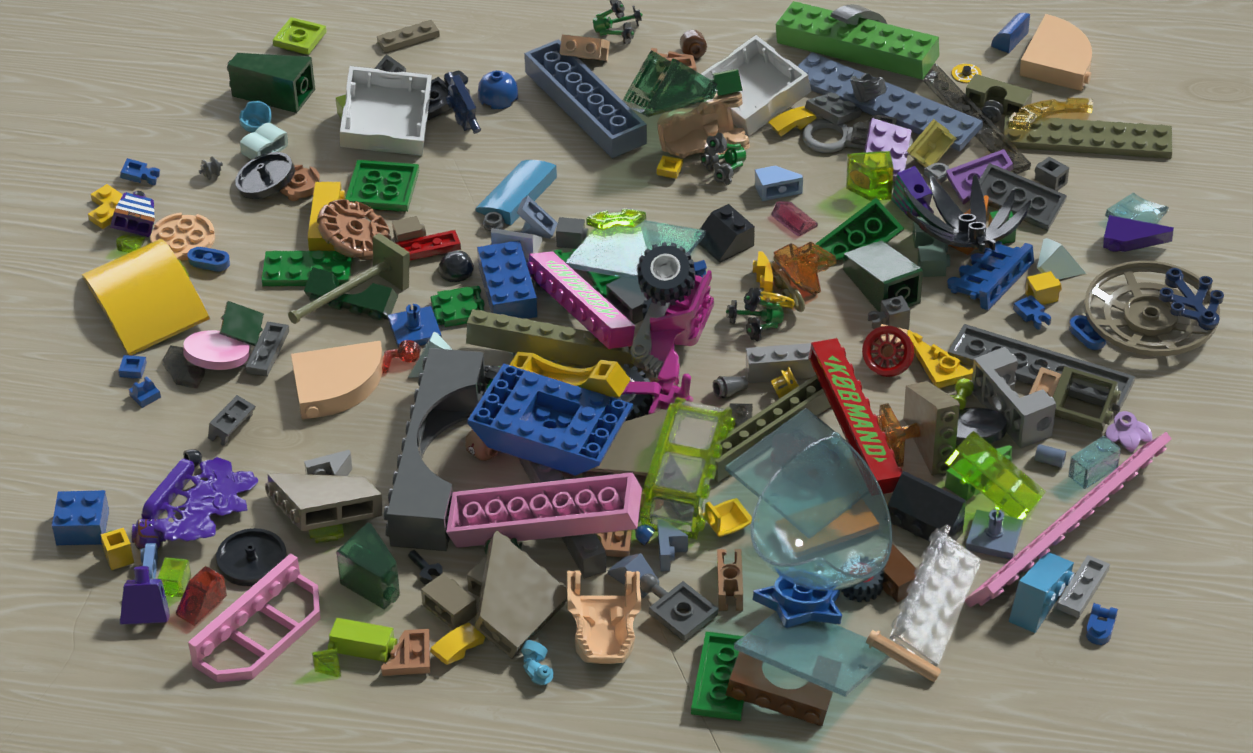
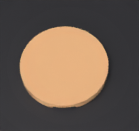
M176 213L164 217L154 225L150 236V243L163 239L179 261L188 260L187 254L190 249L194 247H212L215 240L214 227L210 220L202 215L197 214L194 216Z

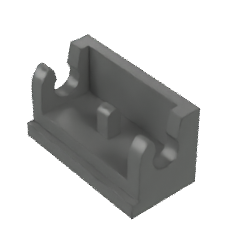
M236 395L209 423L208 439L214 441L219 436L221 438V445L224 446L228 442L229 435L245 419L249 420L252 417L256 406Z

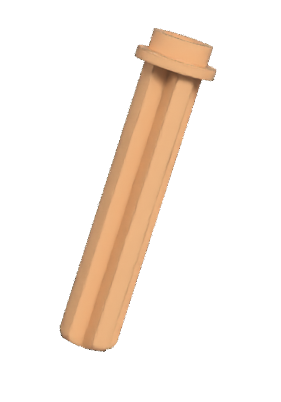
M871 631L865 642L869 645L870 649L874 647L932 682L937 680L941 672L938 667L880 634L881 631Z

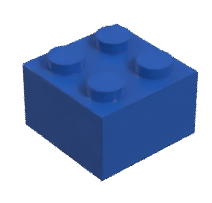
M105 490L58 491L52 522L56 546L103 545L101 534L106 533L109 515Z

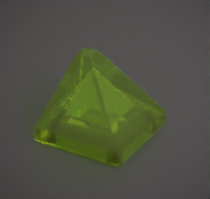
M120 236L116 239L117 250L128 253L142 247L145 237Z
M337 648L312 653L315 672L341 677Z

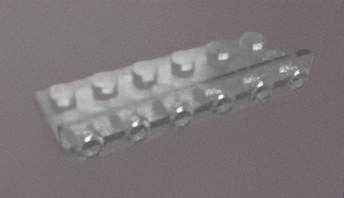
M947 524L940 530L937 528L929 538L931 543L922 554L923 562L914 572L916 578L907 588L909 594L899 606L901 612L891 625L893 630L889 637L903 648L934 666L939 665L982 561L947 536L951 528Z

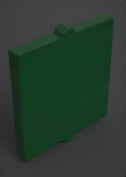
M227 301L224 314L221 316L220 334L256 346L259 335L263 330L261 325L264 313Z

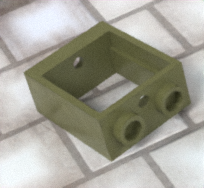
M1064 366L1053 395V399L1056 402L1054 416L1104 431L1105 425L1111 423L1113 404H1117L1120 399L1121 391L1118 389V383ZM1073 382L1109 393L1099 419L1063 408Z

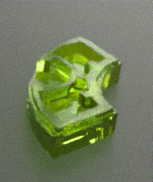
M621 209V212L608 213V210L586 218V225L603 231L617 226L634 228L646 220V212L634 209Z

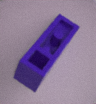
M1109 215L1104 234L1103 248L1113 252H1127L1169 243L1173 240L1174 227Z

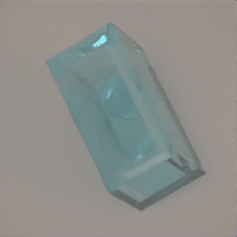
M1106 436L1100 437L1071 456L1068 477L1084 489H1087L1118 467L1121 448Z

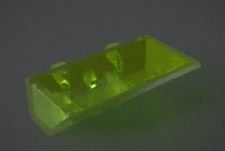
M972 431L946 461V464L963 477L960 483L964 485L968 481L997 505L994 508L997 509V512L1002 509L1010 517L1024 519L1046 492V490L975 431Z

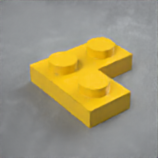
M108 184L91 193L92 201L98 204L99 207L88 213L89 220L101 229L109 226L112 222L114 210L123 194Z

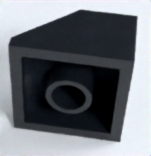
M727 204L710 213L694 236V240L721 263L754 246L755 226L730 204Z

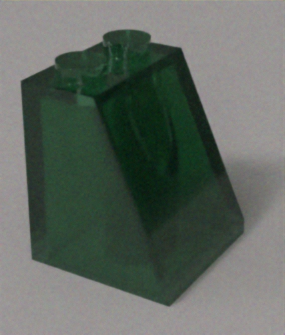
M367 523L336 551L340 584L385 610L391 603L396 602L400 596L397 562L372 524Z

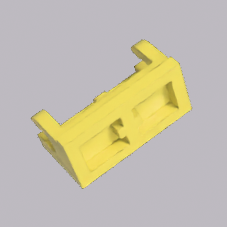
M933 119L908 148L907 152L916 162L926 168L939 161L954 143L956 137L949 133L950 131Z

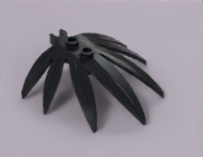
M930 175L932 196L940 215L945 221L943 222L904 188V195L910 205L927 222H923L907 210V216L919 225V228L943 243L957 247L978 248L982 253H985V248L995 251V242L1011 234L1022 223L1031 208V200H1029L1007 221L1015 199V189H1013L990 226L986 228L985 201L977 175H974L972 180L970 214H963L934 176Z

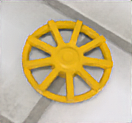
M761 292L760 294L762 295L760 296L761 300L778 303L780 307L793 309L795 305L793 299L771 292Z

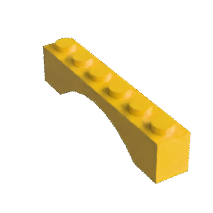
M517 352L510 363V366L610 397H620L631 380L618 362L600 360L593 367L580 369L553 363L534 353Z

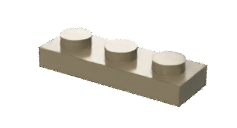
M428 20L377 36V43L384 53H388L440 37V33L434 22Z

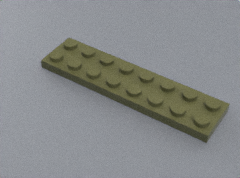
M1005 115L1003 148L1171 159L1172 126Z

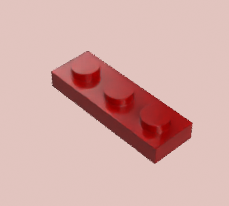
M456 230L395 242L410 252V261L461 250V243Z

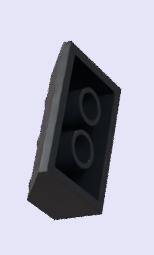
M903 471L888 503L887 521L932 542L936 546L949 550L963 534L966 500Z

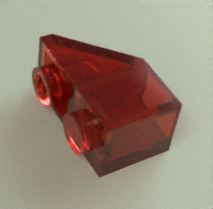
M207 566L203 567L189 580L176 610V615L195 626L227 596L224 576Z

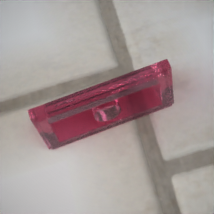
M777 202L771 213L772 217L796 236H801L818 226L815 220L792 202Z

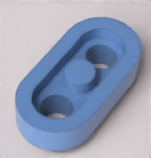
M156 543L146 544L145 548L141 549V562L143 566L149 567L150 579H156L158 547Z

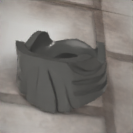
M865 73L859 79L856 76L850 78L855 99L859 102H868L886 93V85L882 77L873 78L869 73Z

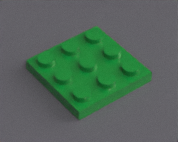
M357 160L345 199L353 203L355 201L376 210L408 212L420 171L419 164Z

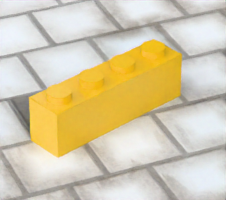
M315 182L307 238L309 251H336L331 243L327 244L322 238L318 229L317 217L324 205H328L329 202L346 198L345 190H341V182Z

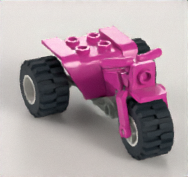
M662 242V246L652 245V250L647 248L644 251L645 256L641 255L639 263H637L639 288L641 293L644 292V297L647 300H644L642 325L631 347V358L634 366L632 369L629 368V364H624V367H621L631 380L620 397H613L633 404V408L625 421L668 408H676L677 415L683 416L685 413L683 403L688 405L693 403V397L690 396L691 376L689 374L682 376L681 387H678L680 364L679 357L674 351V345L694 346L699 341L714 307V298L709 295L712 272L708 270L707 274L703 275V278L695 275L694 262L691 260L690 253H685V248L682 246L677 248L675 243H671V246H668L667 242ZM638 368H644L646 372L649 370L651 375L654 372V377L658 376L659 381L657 383L650 382L646 378L643 371L639 372Z

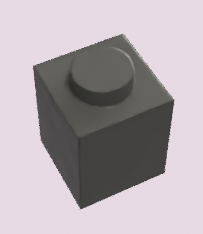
M559 217L556 228V247L582 249L584 241H588L589 229L585 228V219Z

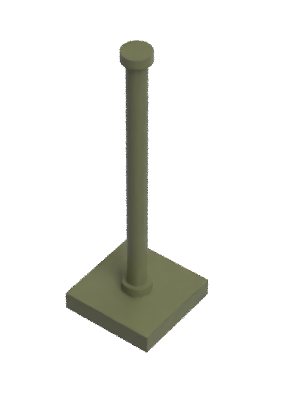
M378 233L373 236V267L304 307L296 311H290L288 313L289 320L293 324L300 322L302 317L376 275L381 276L402 291L409 288L410 252Z

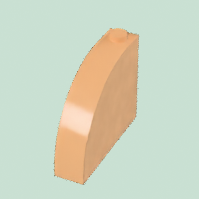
M1045 14L1021 59L1019 76L1082 91L1085 84H1089L1091 79L1092 47L1089 39L1079 28L1070 22Z
M381 341L291 354L302 420L334 415L358 405L376 389L383 374Z

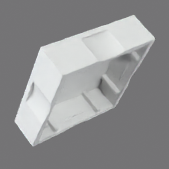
M757 35L735 49L727 58L715 63L694 78L697 96L702 100H706L714 93L710 84V79H713L714 73L733 69L739 70L743 91L738 92L742 94L743 104L739 107L731 108L733 124L738 128H743L748 136L811 92L808 74L790 60L780 56L773 47Z
M349 66L346 104L343 108L340 128V147L422 156L432 75L386 72L379 69Z

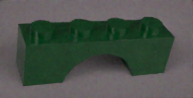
M313 267L304 292L312 302L339 287V280L333 272ZM372 283L363 292L357 294L345 293L327 304L338 310H341V308L349 309L350 312L361 315V313L369 314V317L376 320H381L382 318L388 320V315L392 314L398 295L393 288Z

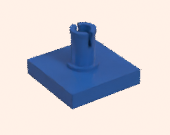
M413 304V310H411V305H408L406 311L388 315V321L398 350L426 345L433 332H436L442 338L431 306L420 308L419 305Z

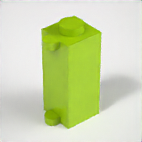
M336 618L329 634L328 651L388 662L391 656L390 652L397 645L398 641L394 638L392 627Z

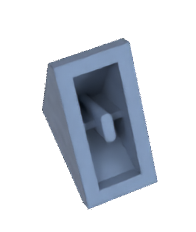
M642 553L623 557L607 571L608 575L624 586L626 571H639L640 578L644 574H653L656 577ZM640 589V593H641V597H642V598H644L647 594H649V593L643 592V591Z

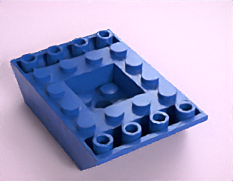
M503 363L470 415L467 423L488 448L576 476L601 464L633 408V404Z

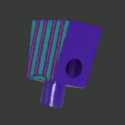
M913 166L898 172L891 200L906 215L908 210L914 216H920L904 195L905 188L917 201L934 214L933 209L930 207L932 191L918 169Z

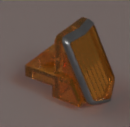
M809 242L801 247L790 243L775 251V256H773V260L796 286L803 291L815 295L821 292L818 273L826 271L829 267L837 264L835 255L813 242Z

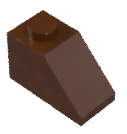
M892 544L888 549L882 585L885 593L889 596L891 595L898 603L921 591L922 573Z

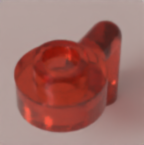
M404 340L399 344L398 349L385 351L382 372L388 373L392 358L399 357L402 361L409 363L417 361L421 352L419 344L412 340Z

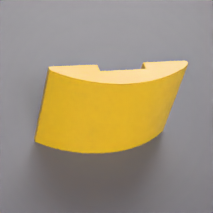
M163 239L154 241L81 274L129 356L210 319L187 273Z

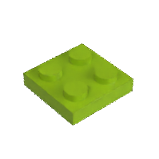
M290 17L273 38V46L309 55L326 34V26Z

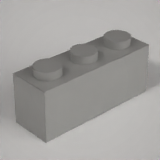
M811 343L746 348L748 383L771 382V380L783 375L781 370L786 371L788 367H790L796 380L812 378L816 373L808 358Z

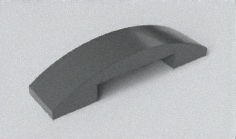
M856 4L842 6L830 15L832 18L853 25H857L859 17L887 24L884 17L879 13Z

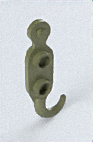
M774 260L770 261L777 289L781 288L783 296L795 301L793 307L798 312H803L805 310V303L802 295L796 286H791L790 278L780 271L781 268Z

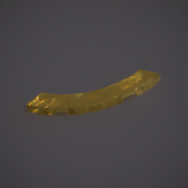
M1067 98L1066 102L1051 99L1026 105L1020 108L1018 113L1014 112L1008 121V129L1029 130L1035 121L1056 114L1092 113L1093 99Z

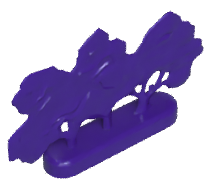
M218 457L213 460L201 461L200 468L202 473L192 476L194 463L187 459H181L147 499L143 506L141 517L145 519H158L167 510L168 517L159 519L154 524V529L161 531L165 540L174 541L182 539L190 541L198 538L213 537L216 535V525L209 516L213 513L222 516L228 515L232 511H248L246 500L238 497L236 493L251 490L258 483V478L251 471L232 472L231 462ZM201 478H208V480L204 481ZM190 480L196 484L194 488L182 491ZM178 494L186 496L187 501L184 505L176 507L170 505ZM173 511L179 512L182 515V519L178 520L173 516L175 512ZM169 518H172L174 522H169Z

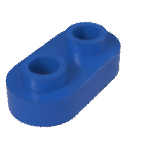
M194 247L187 254L189 264L196 268L221 272L230 266L229 254L222 250Z
M1077 315L1071 318L1070 332L1087 348L1099 350L1105 347L1106 340L1093 329L1086 316Z

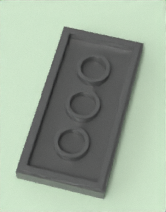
M991 163L988 164L979 179L983 196L989 197L988 206L1000 210L1011 191L1015 189V199L1012 208L1013 215L1031 200V208L1023 221L1046 231H1049L1067 198V195Z

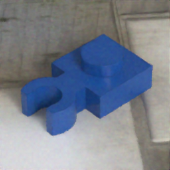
M129 158L126 159L120 172V178L137 183H141L143 179L151 185H156L157 177L160 176V169L154 167L147 168V163Z
M1032 295L1013 304V310L1025 322L1032 320L1036 329H1041L1042 322H1045L1048 326L1051 324V316L1044 313L1045 307Z

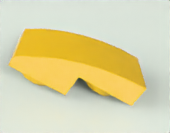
M805 106L788 110L774 117L768 123L781 137L795 126L800 130L817 117L810 110L806 109Z
M758 251V259L753 260V273H757L756 282H760V288H764V292L772 293L773 273L771 264L762 251Z
M468 622L442 637L430 648V652L441 662L448 665L463 659L466 650L483 644L485 636Z

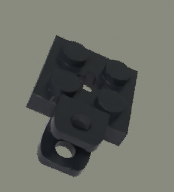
M452 72L453 76L460 75L464 85L468 83V77L463 72ZM439 76L431 80L430 98L433 99L429 100L427 120L451 109L446 101L449 84L445 77L444 81Z

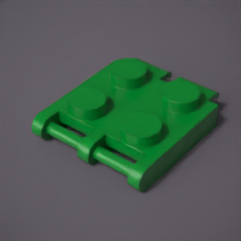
M480 286L439 291L437 295L431 296V305L437 324L444 325L445 327L467 324L472 309L478 310L479 308V310L484 311L485 303L480 296Z

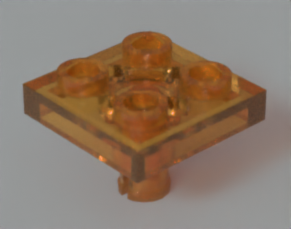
M889 403L882 404L879 407V415H877L881 432L883 431L886 435L889 449L894 451L898 467L902 468L904 466L905 440L920 437V428L917 426V423L901 427Z

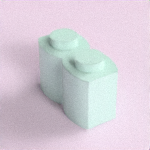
M265 123L256 132L242 138L240 141L241 154L252 160L266 153L280 152L288 145L287 132L275 125Z

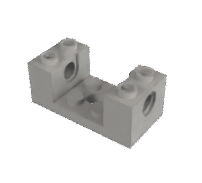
M1006 347L974 358L972 374L974 390L972 393L985 408L995 410L1004 415L1007 421V434L1021 449L1052 436L1056 402L1043 389L1019 398L1018 394L1014 391L1016 383L1015 371L1017 370L1018 360Z

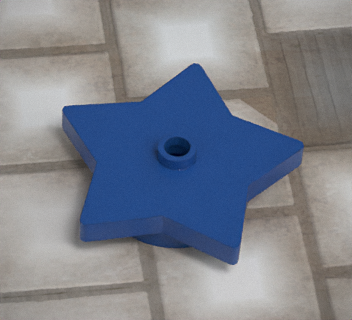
M785 571L784 575L777 578L774 586L753 591L752 600L777 611L786 628L808 621L841 624L842 614L834 603L840 595L841 586L828 584L825 580L811 574Z

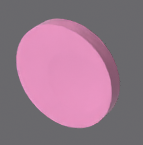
M201 331L186 338L183 354L189 362L196 366L213 370H226L239 367L248 360L249 344L221 335L220 331Z

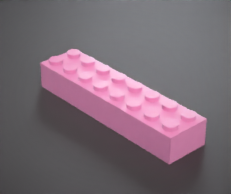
M632 472L453 492L446 533L455 546L459 548L484 545L489 538L493 537L496 531L507 536L509 539L516 538L517 541L633 530L638 527L642 488Z

